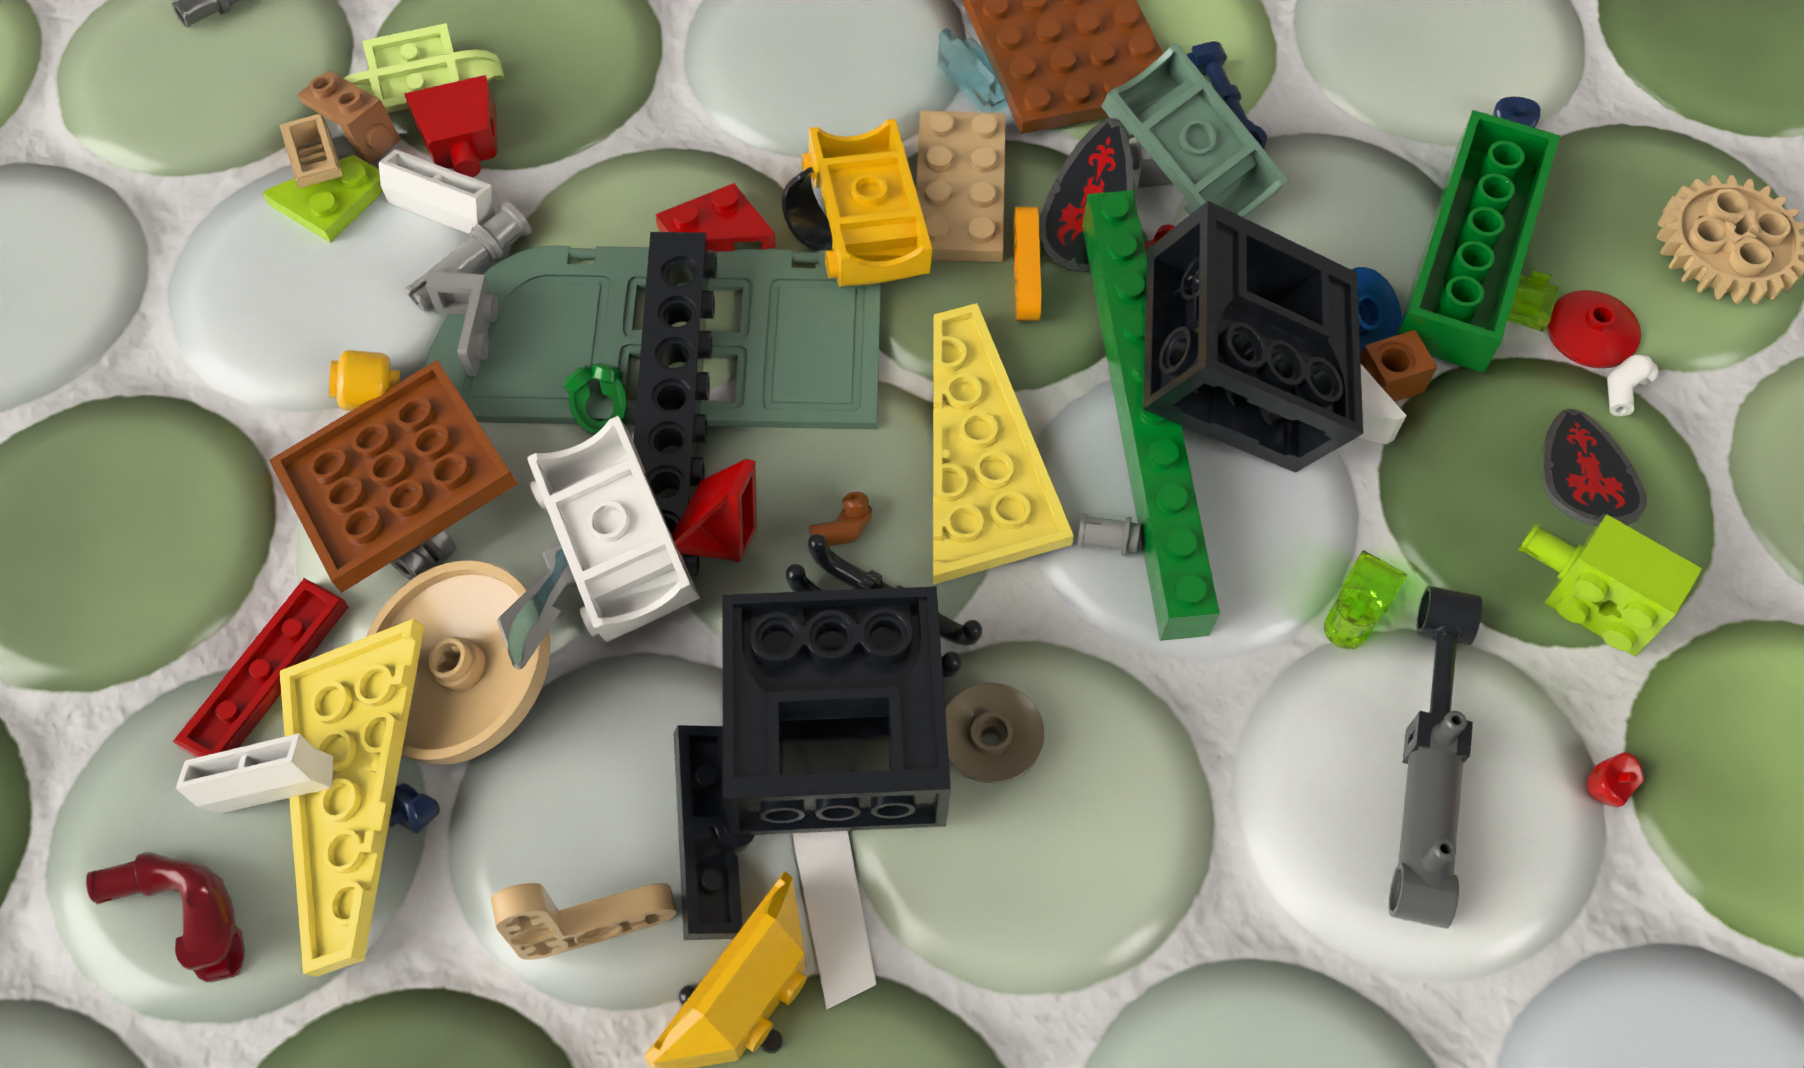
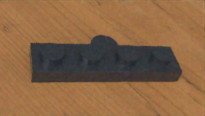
M678 725L673 734L684 940L734 939L743 927L739 865L736 853L746 849L755 835H730L723 802V726Z

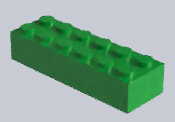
M1472 110L1457 144L1396 335L1416 330L1431 357L1481 373L1485 372L1503 338L1560 135Z

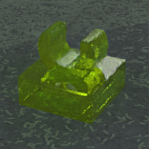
M1532 270L1529 277L1520 275L1507 321L1544 332L1550 322L1559 288L1549 284L1551 275Z

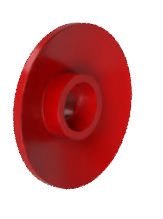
M1594 290L1570 292L1554 303L1547 317L1548 334L1555 347L1568 359L1586 367L1599 369L1616 367L1630 356H1633L1640 344L1641 329L1634 313L1623 302L1603 292Z

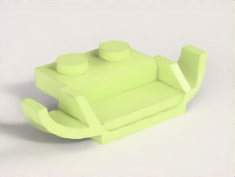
M447 23L363 40L369 70L344 77L345 80L380 99L387 113L409 109L404 93L486 75L488 82L492 79H505L501 61L496 54L487 50L477 49L454 52Z

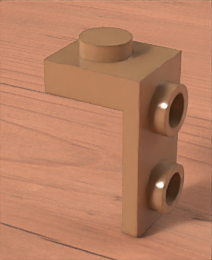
M332 71L315 77L306 88L298 93L301 103L341 126L356 156L369 164L401 140L381 100Z

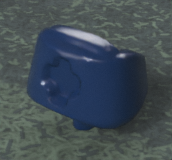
M1511 96L1500 99L1496 103L1492 115L1535 128L1540 119L1541 109L1539 104L1531 99Z
M402 783L395 788L389 825L392 827L400 824L413 833H419L439 814V804L430 796L418 794L413 787Z

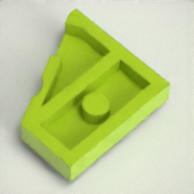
M353 154L339 160L343 174L341 177L300 189L295 178L266 189L262 194L268 205L331 243L383 190L379 169Z

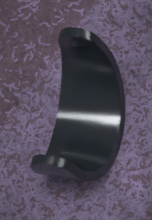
M810 167L796 175L785 186L782 194V210L789 229L802 244L811 249L825 250L832 247V234L828 218L818 204L812 189L811 176L814 170Z

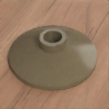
M1000 683L977 684L959 692L945 708L949 762L964 776L983 783L1007 782L1024 774L1038 759L1044 741L1042 717L1035 704L1019 690ZM986 733H994L1000 738V742L995 746H988L982 742L981 737Z

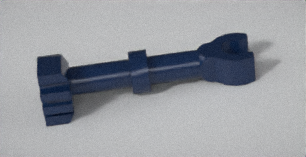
M1212 41L1193 46L1192 52L1187 54L1188 58L1202 75L1208 76L1215 91L1264 149L1267 142L1265 131L1247 119L1240 104L1241 94L1236 85H1231L1222 67L1227 60V55L1221 43Z

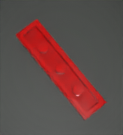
M303 578L173 742L180 749L196 758L239 748L281 695L280 671L309 659L349 608L345 600Z

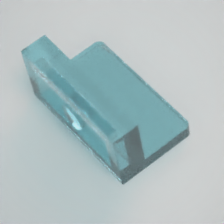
M948 27L939 32L937 66L980 112L997 113L1008 107L1006 96L986 51L973 37L961 42Z

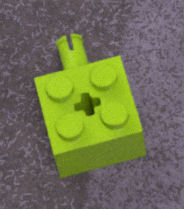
M1608 514L1605 515L1583 545L1578 544L1574 547L1535 523L1518 549L1559 572L1557 575L1559 580L1544 602L1545 604L1557 610L1564 619L1573 623H1579L1601 636L1611 647L1626 651L1634 657L1677 614L1702 570L1699 566Z

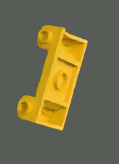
M896 119L886 120L877 128L857 136H837L827 133L819 127L809 128V153H802V170L804 171L810 167L814 170L811 180L815 188H821L831 229L832 250L825 251V265L828 278H836L838 286L843 287L872 285L930 274L932 245Z

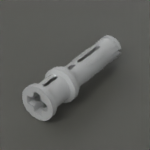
M505 201L500 205L501 211L482 226L479 224L473 226L469 233L470 238L429 271L449 272L457 270L471 274L487 260L497 261L503 257V250L521 235L524 237L529 236L532 233V228L523 214L512 203ZM429 271L405 288L409 298L423 312L433 304L426 288Z

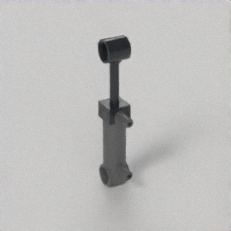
M1428 585L1420 601L1416 629L1419 635L1431 637L1436 641L1429 712L1419 711L1405 732L1402 763L1408 764L1399 860L1390 886L1388 908L1391 917L1448 929L1455 917L1459 897L1458 877L1454 874L1462 770L1463 764L1470 757L1473 722L1467 721L1461 712L1451 711L1457 643L1467 645L1473 643L1480 625L1482 599L1478 595Z

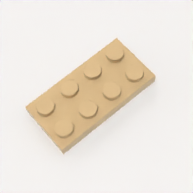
M920 110L916 192L932 245L931 260L1002 262L1005 113Z

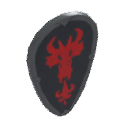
M1115 118L1104 119L1077 143L1053 183L1040 214L1039 237L1043 250L1054 263L1069 271L1091 272L1082 228L1088 194L1133 190L1132 153L1129 139L1123 124Z
M1576 409L1563 410L1553 420L1548 429L1543 448V484L1551 503L1565 515L1592 526H1598L1606 514L1625 525L1637 522L1647 507V494L1630 461L1612 436L1599 423L1582 411Z

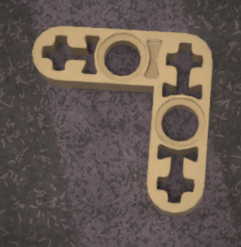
M537 883L510 886L498 891L491 897L496 929L517 956L523 960L553 956L652 927L672 919L677 913L671 886L665 883L638 887L562 910L557 909L545 888Z

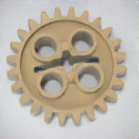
M1711 175L1706 184L1699 179H1695L1690 188L1682 186L1676 196L1671 197L1657 223L1662 228L1657 234L1656 239L1666 242L1660 250L1661 255L1674 256L1668 267L1670 269L1683 268L1686 271L1681 281L1687 282L1694 278L1699 281L1697 292L1701 293L1708 287L1713 288L1716 300H1720L1725 293H1730L1735 304H1739L1747 294L1754 304H1758L1764 295L1770 300H1774L1781 291L1787 293L1804 274V222L1794 221L1800 210L1798 208L1786 210L1783 207L1787 199L1785 196L1776 199L1769 197L1771 187L1768 185L1760 191L1754 190L1753 179H1748L1743 186L1737 184L1734 175H1730L1724 184L1715 175Z

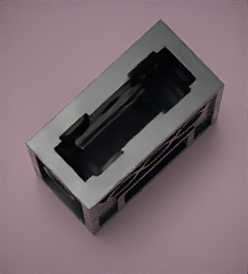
M1206 201L1147 249L1143 410L1295 473L1363 434L1357 272L1215 203ZM1226 392L1232 397L1235 405L1229 401ZM1260 407L1269 413L1272 425L1263 418Z
M937 586L722 595L723 802L730 835L945 827L951 784ZM888 738L889 770L784 775L783 743Z

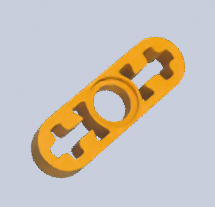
M1015 206L1013 240L1016 321H1040L1041 270L1038 207Z

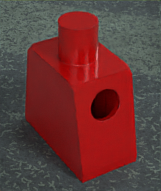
M486 75L404 93L415 126L434 164L447 169L454 168L455 172L473 178L481 172L480 161L493 159L497 155L496 107Z

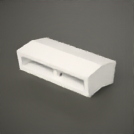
M396 149L379 161L381 187L387 202L391 205L468 234L473 226L476 224L482 226L496 215L492 205V185Z
M298 733L185 760L175 789L197 807L221 814L332 788L333 756L317 750Z

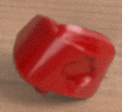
M1628 752L1617 754L1598 763L1592 769L1587 779L1589 793L1603 804L1622 807L1644 782L1645 777L1641 764L1633 754Z

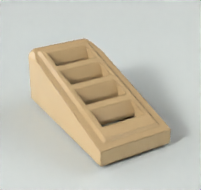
M316 114L280 125L295 181L299 189L343 176L335 145L323 115Z

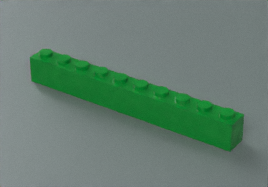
M1133 190L1088 194L1082 228L1137 522L1141 524L1140 538L1159 639L1164 641L1209 636L1220 611L1182 426L1143 410L1147 255Z

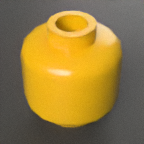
M346 350L340 355L339 361L331 360L329 398H337V403L341 409L352 411L365 402L381 396L387 389L399 383L400 370H391V361L384 353Z

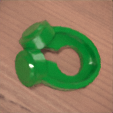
M598 363L593 364L591 368L586 365L579 367L564 380L562 385L569 393V406L573 418L589 434H597L609 419L619 416L622 422L625 420L628 403L621 383L624 372L616 366ZM593 379L600 382L602 394L608 396L613 402L614 410L612 415L604 421H595L586 413V404L591 398L588 384Z

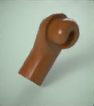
M858 491L848 493L842 500L844 508L837 519L832 522L809 525L810 536L817 533L822 534L826 538L829 547L856 541L872 516V508L868 505L869 499L864 493Z

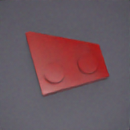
M735 183L655 214L657 228L660 232L706 233L708 248L712 251H734V243L761 241L762 249L776 247L774 231Z

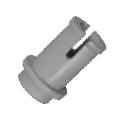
M1082 514L1078 533V545L1121 550L1122 556H1126L1127 551L1137 553L1141 524L1133 523L1132 517H1127L1126 521H1119Z

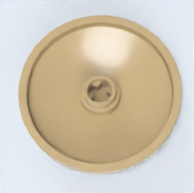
M470 560L454 561L431 568L401 587L383 606L368 630L366 637L411 619L425 625L402 749L403 756L431 765H450L473 759L486 753L507 738L519 726L534 705L541 691L549 665L550 634L548 631L523 669L513 667L521 661L524 639L528 631L538 623L542 606L536 596H534L517 614L511 625L509 649L507 650L497 619L529 588L502 568L490 563Z

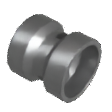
M441 531L390 564L407 579L412 580L419 574L433 568L438 561H445L456 550V545L444 531Z

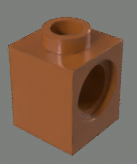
M1416 330L1365 345L1360 355L1361 365L1394 402L1424 393L1437 369L1436 363Z

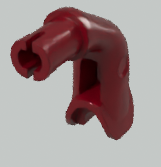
M144 852L138 854L135 861L87 873V892L91 901L96 902L97 905L138 893H143L149 897L160 892L179 891L182 898L183 936L176 938L175 954L181 966L188 970H193L196 976L206 983L233 978L239 974L245 957L242 931L236 926L233 904L222 879L207 866L152 852Z

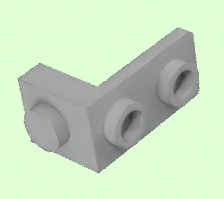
M457 270L449 272L429 271L426 288L436 312L466 315L457 353L466 376L477 377L480 362L486 361L489 354V336L487 332L489 323L495 322L497 319V295L491 293L485 275L467 274Z

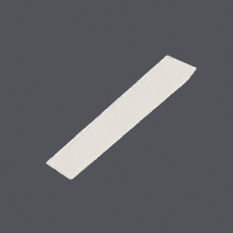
M848 831L792 833L827 1010L877 985Z

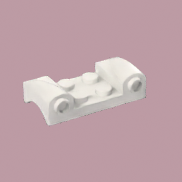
M619 416L609 419L597 434L579 445L562 451L535 453L526 457L535 478L534 481L530 482L532 492L542 509L547 508L585 604L584 607L580 608V614L591 636L599 634L606 642H609L700 598L658 506L631 435Z

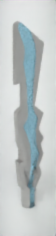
M560 541L559 544L543 553L549 571L497 619L510 660L516 669H523L560 614L561 610L552 605L566 585L577 586Z

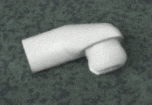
M1641 354L1630 356L1608 375L1609 411L1612 415L1626 416L1633 413V388L1638 384L1646 385V378L1652 382L1657 378L1658 366L1649 356Z

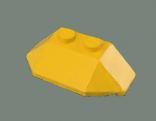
M784 871L775 885L656 1042L653 1043L644 1055L649 1068H698L738 1061L747 1048L755 1052L764 1042L773 1027V1023L768 1019L782 1001L789 1005L801 991L807 980V976L802 973L805 969V954L793 877Z

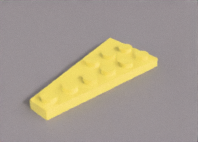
M978 303L934 314L933 585L1067 547L1073 544L1074 539L1069 522Z
M414 619L280 671L285 737L300 733L314 748L333 756L332 788L289 798L303 974L318 977L365 960L425 625Z

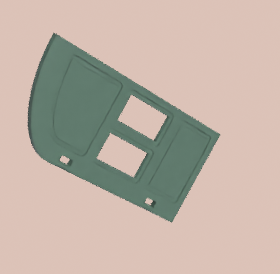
M539 246L522 250L506 257L483 274L487 279L491 293L497 295L498 315L495 322L489 323L487 332L489 336V354L486 361L480 362L477 377L466 376L457 353L466 315L448 314L429 349L422 368L438 360L478 422L577 424L570 410L569 393L562 387L564 380L577 368L584 367L585 365L591 368L593 364L598 363L616 366L624 372L621 383L625 393L627 392L630 357H640L642 330H633L637 292L638 289H646L649 247L596 246V249L570 248V246ZM734 249V251L717 252V278L709 279L708 290L743 291L740 332L711 331L713 342L712 358L738 360L734 402L701 401L700 414L707 415V426L877 429L881 283L839 287L836 278L829 279L826 272L825 251L830 250L793 252V250ZM570 259L594 260V264H570ZM793 263L819 264L818 268H792ZM679 283L676 286H684L689 283ZM593 379L588 384L591 398L587 401L586 413L595 421H604L612 415L614 410L613 402L608 396L602 394L600 382ZM627 400L628 406L623 422L624 425H635L637 400ZM679 403L670 404L665 410H676L683 405Z

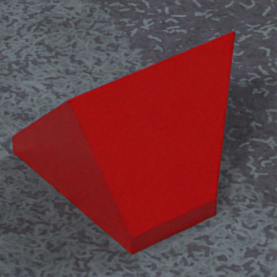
M744 459L700 481L672 534L673 541L680 554L741 562L757 529L756 461Z

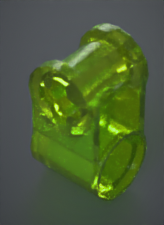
M1362 550L1342 584V590L1325 619L1324 632L1329 641L1343 649H1355L1362 646L1383 612H1387L1408 574Z

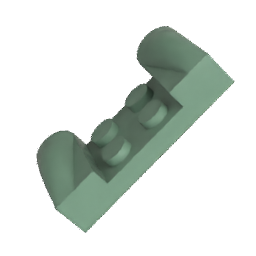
M1177 43L1169 47L1139 75L1108 92L1101 105L1110 118H1115L1123 124L1129 140L1134 136L1184 196L1188 201L1184 209L1189 215L1206 201H1210L1245 218L1278 193L1288 181V178Z

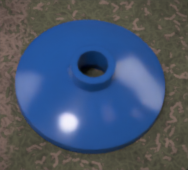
M1367 267L1351 269L1357 272L1360 355L1365 345L1396 336L1402 318L1399 300L1390 283L1379 272Z

